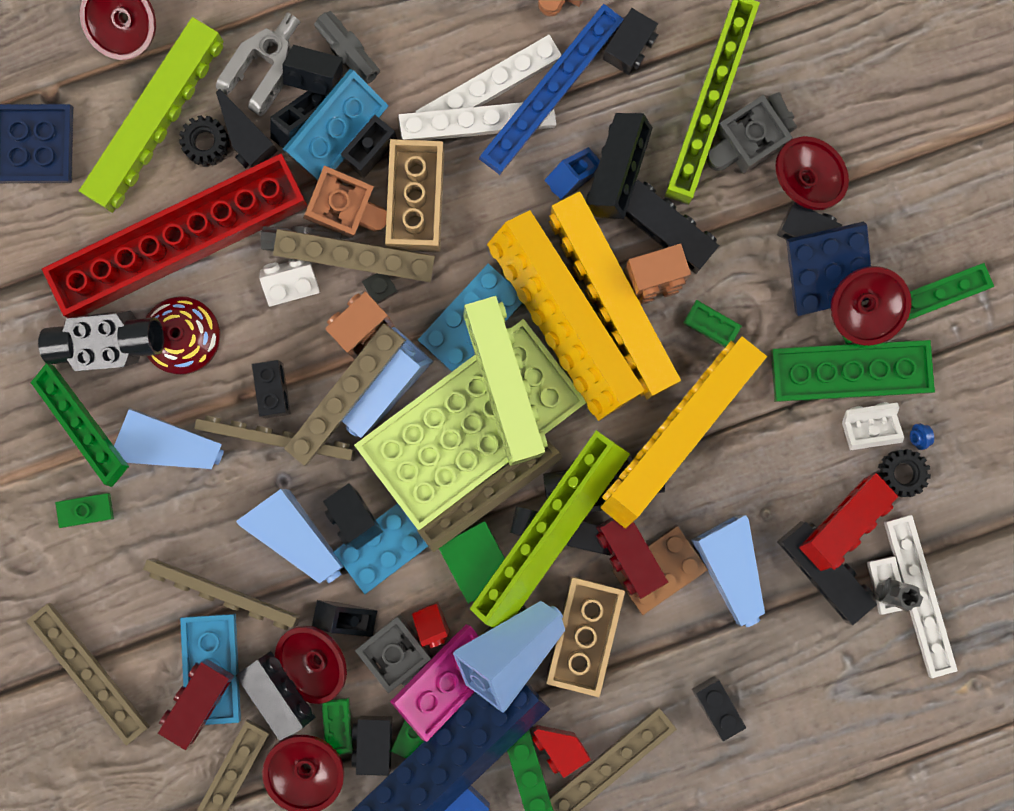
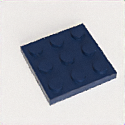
M0 104V184L72 183L74 107L71 104Z
M864 221L786 239L796 315L801 316L831 309L832 297L840 282L855 270L871 266L868 227Z

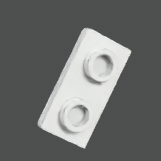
M289 259V262L282 264L277 262L269 263L260 270L259 279L269 307L320 293L312 262Z
M882 402L875 406L864 408L856 406L847 410L842 425L850 450L902 443L904 435L897 417L899 411L898 403L889 404Z

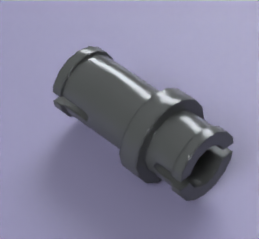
M778 92L766 98L789 133L797 128L793 121L795 116L793 112H789L781 93Z

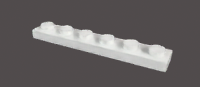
M547 35L416 110V113L480 107L552 66L562 55L551 36Z
M523 102L399 114L401 140L427 141L497 134ZM554 109L538 129L555 128L556 118Z
M907 515L885 521L884 525L893 556L896 557L901 582L917 586L920 594L924 597L920 607H914L910 614L928 676L935 678L957 672L958 670L913 516Z

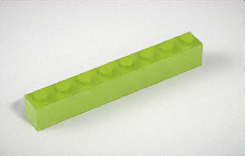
M732 0L664 197L688 205L693 199L760 4L758 1Z
M194 17L190 19L79 189L80 193L112 213L123 204L125 193L129 187L134 186L138 181V173L144 165L151 161L153 150L158 143H162L165 139L170 124L179 118L181 107L186 100L191 99L197 82L206 76L210 62L221 53L224 41L217 31Z
M597 430L594 432L471 606L470 610L486 625L494 628L519 612L627 460L630 453Z

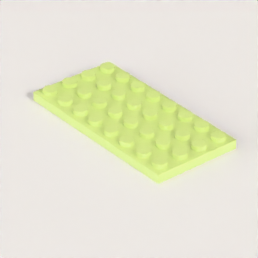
M522 319L511 328L515 339L513 351L514 354L519 353L523 364L520 374L522 380H528L531 389V395L528 398L530 405H535L540 419L537 421L538 431H543L544 434H547L585 405L586 401L581 393L575 389L573 382L527 322ZM476 355L354 445L418 531L509 462Z

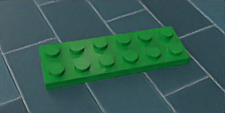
M931 340L887 342L877 345L851 344L771 350L774 402L935 393Z

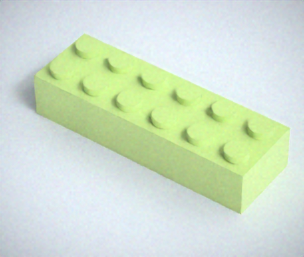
M496 296L466 304L463 317L509 464L513 466L539 458L545 453L544 449L548 447L544 432L538 431L537 421L540 419L536 406H531L528 399L529 395H531L528 380H522L520 374L523 364L519 353L514 354L513 351L515 339L512 329H506L505 326L507 314L503 302L498 303Z

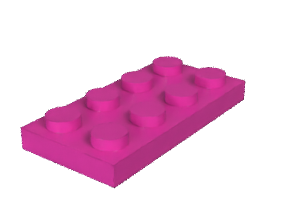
M466 624L390 701L425 742L474 693L472 689L466 686L453 655L455 650L479 637L470 625Z

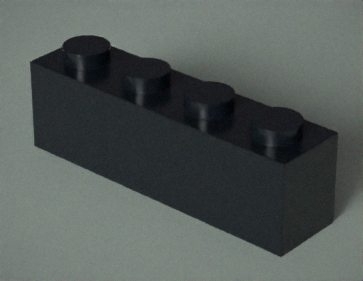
M615 113L613 122L609 126L608 138L605 146L602 148L598 168L594 172L591 190L586 197V203L596 218H625L653 129L644 113Z
M637 180L625 217L663 248L681 244L689 269L697 274L720 246L716 243L717 239L710 232H702L697 228V223L686 214L683 216L676 211V206L669 199H661L655 194L656 190L649 183H642Z
M800 521L779 539L777 543L847 624L854 625L877 605L872 599L875 596L874 593L865 584H859L854 578L857 576L856 572L847 563L841 564L835 570L829 568L820 571L799 548L817 527L812 522L808 524L807 522Z

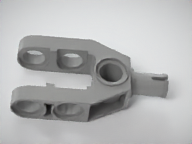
M286 12L285 17L275 31H270L266 28L242 42L219 76L216 89H221L224 94L228 95L235 88L238 81L243 80L245 77L243 74L252 60L262 57L272 67L251 97L248 109L259 116H263L284 86L282 64L291 50L288 40L301 23L300 20L295 16L291 17V14ZM271 46H278L276 52L272 54L267 53Z

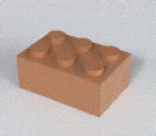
M681 244L629 259L623 270L641 305L654 301V297L663 294L664 297H669L679 293L678 290L682 289V286L686 284L687 279L691 275Z
M366 291L362 295L358 293L353 296L347 303L349 307L342 313H335L327 321L329 325L325 328L354 360L383 323H386L391 328L395 327L389 316Z

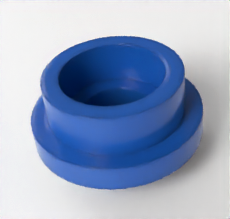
M915 424L910 432V440L916 448L925 450L934 443V432L929 425Z

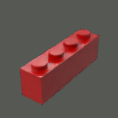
M877 473L864 478L799 546L800 550L820 571L829 568L835 570L845 561L843 556L861 544L860 538L864 533L868 534L878 525L876 520L880 516L884 517L893 509L892 503L897 499L898 495Z

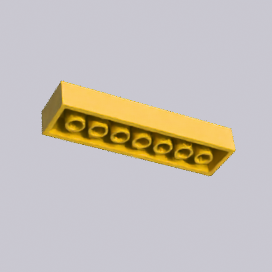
M579 191L552 205L551 214L549 215L550 221H548L554 235H560L562 240L561 248L567 258H572L575 265L572 268L579 281L584 280L587 289L585 293L591 304L596 303L599 309L597 313L598 318L604 327L608 326L610 329L612 340L618 349L621 350L626 362L645 391L640 396L645 395L648 400L675 386L681 379L581 192Z
M531 210L506 221L487 243L490 254L498 261L503 269L505 278L515 288L519 300L525 304L533 322L545 336L546 343L554 350L559 358L560 365L571 377L575 389L581 393L586 401L589 411L600 421L629 403L645 390Z
M743 336L736 343L731 340L701 375L695 385L687 392L682 401L669 414L663 424L655 431L650 440L637 453L632 462L619 475L620 479H617L602 496L605 502L600 508L625 529L634 522L767 356Z

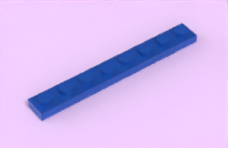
M603 4L483 151L479 160L501 175L617 31L624 19Z

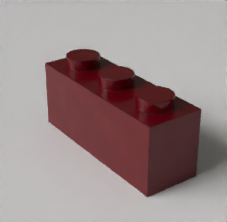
M611 517L596 526L599 532L596 538L603 549L608 548L612 557L609 560L617 573L619 571L622 572L626 579L623 581V585L630 596L634 594L635 597L642 599L669 583L634 522L625 529Z
M208 659L200 664L197 662L188 674L191 680L186 687L182 686L173 699L176 701L172 711L168 709L159 722L162 727L158 734L185 751L193 745L234 678L233 674Z

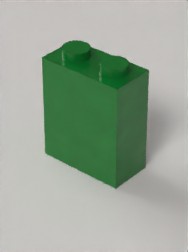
M486 521L454 537L439 548L468 604L472 601L475 602L505 560Z

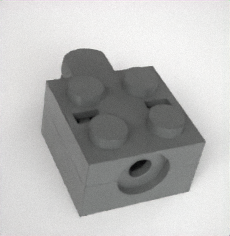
M762 95L719 123L715 133L721 141L710 148L706 158L707 163L711 169L722 171L736 162L742 173L745 174L779 152L793 137L765 96Z
M401 614L355 650L388 694L401 683L405 687L423 668L422 666L433 657L426 646L422 647L419 637Z

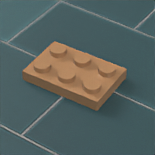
M675 526L648 545L669 583L642 599L635 597L634 594L632 596L629 595L642 615L708 570L678 526ZM613 569V574L616 576L624 590L627 592L623 585V581H625L626 579L624 578L622 572L619 571L617 573L616 570Z

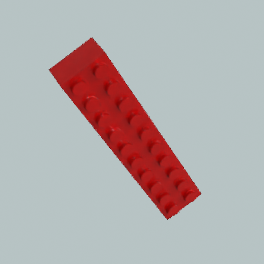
M281 153L42 268V271L63 316L71 318L86 315L261 231L263 226L269 227L306 209L308 204L286 159Z

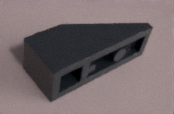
M221 89L216 91L232 147L238 153L235 156L237 161L246 169L248 166L252 168L270 159L278 151L274 144Z
M306 91L270 117V138L284 148L327 96Z

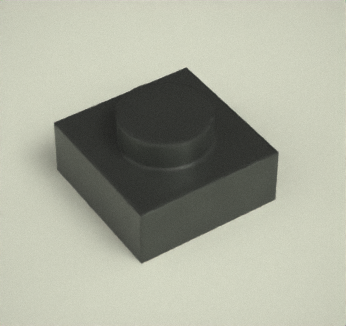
M376 273L362 281L370 297L377 304L398 293L388 275Z

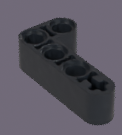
M516 506L510 533L522 536L538 511ZM582 522L566 544V546L611 556L608 548L603 549L596 538V535L599 533L596 529L598 525Z

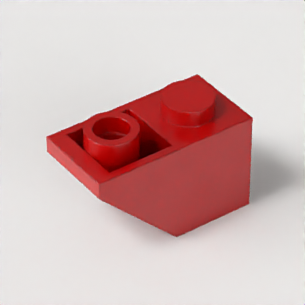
M438 602L412 613L422 647L429 644L431 649L445 643L450 629Z
M541 725L533 727L535 736L532 739L540 751L545 749L550 758L547 762L555 774L560 772L562 777L565 778L591 760L588 752L574 732Z

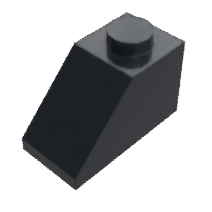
M317 600L312 627L329 633L372 637L378 611L339 602Z

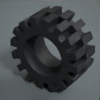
M200 115L197 116L198 120H194V118L189 119L191 124L187 125L185 123L183 125L185 131H180L179 134L182 139H179L182 151L195 164H202L204 167H208V164L212 166L217 165L215 162L217 160L222 162L224 160L223 154L227 155L229 152L227 147H230L228 140L230 138L225 128L218 120H213L210 116L204 118ZM203 132H209L214 136V144L208 150H200L196 147V138Z
M909 449L897 450L888 453V456L882 458L883 463L878 465L880 473L877 474L898 497L916 496L915 494L922 493V489L928 486L929 483L926 481L931 478V474H928L927 470H930V466L925 464L927 460L925 457H920V453L917 451L912 452ZM901 463L908 464L913 470V478L906 484L898 482L894 475L895 468Z

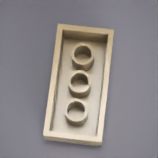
M390 139L385 244L388 248L406 251L440 252L444 172L443 141Z
M571 576L562 611L565 632L554 645L546 676V684L600 698L625 594L624 589Z

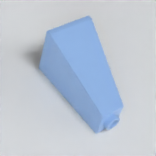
M395 327L392 329L402 336L406 342L342 421L347 425V431L353 436H359L360 438L367 436L433 362L430 357Z
M129 408L114 444V447L126 463L212 469L214 464L219 465L224 450L220 449L222 444L132 408Z
M289 489L278 490L236 521L240 527L318 583L326 580L329 584L342 575L339 570L344 566Z
M735 515L691 539L736 623L740 626L750 627L760 621L759 616L765 614L749 519L746 515Z
M539 601L455 650L453 655L466 686L504 713L565 632L562 613L555 606L550 607L544 602Z

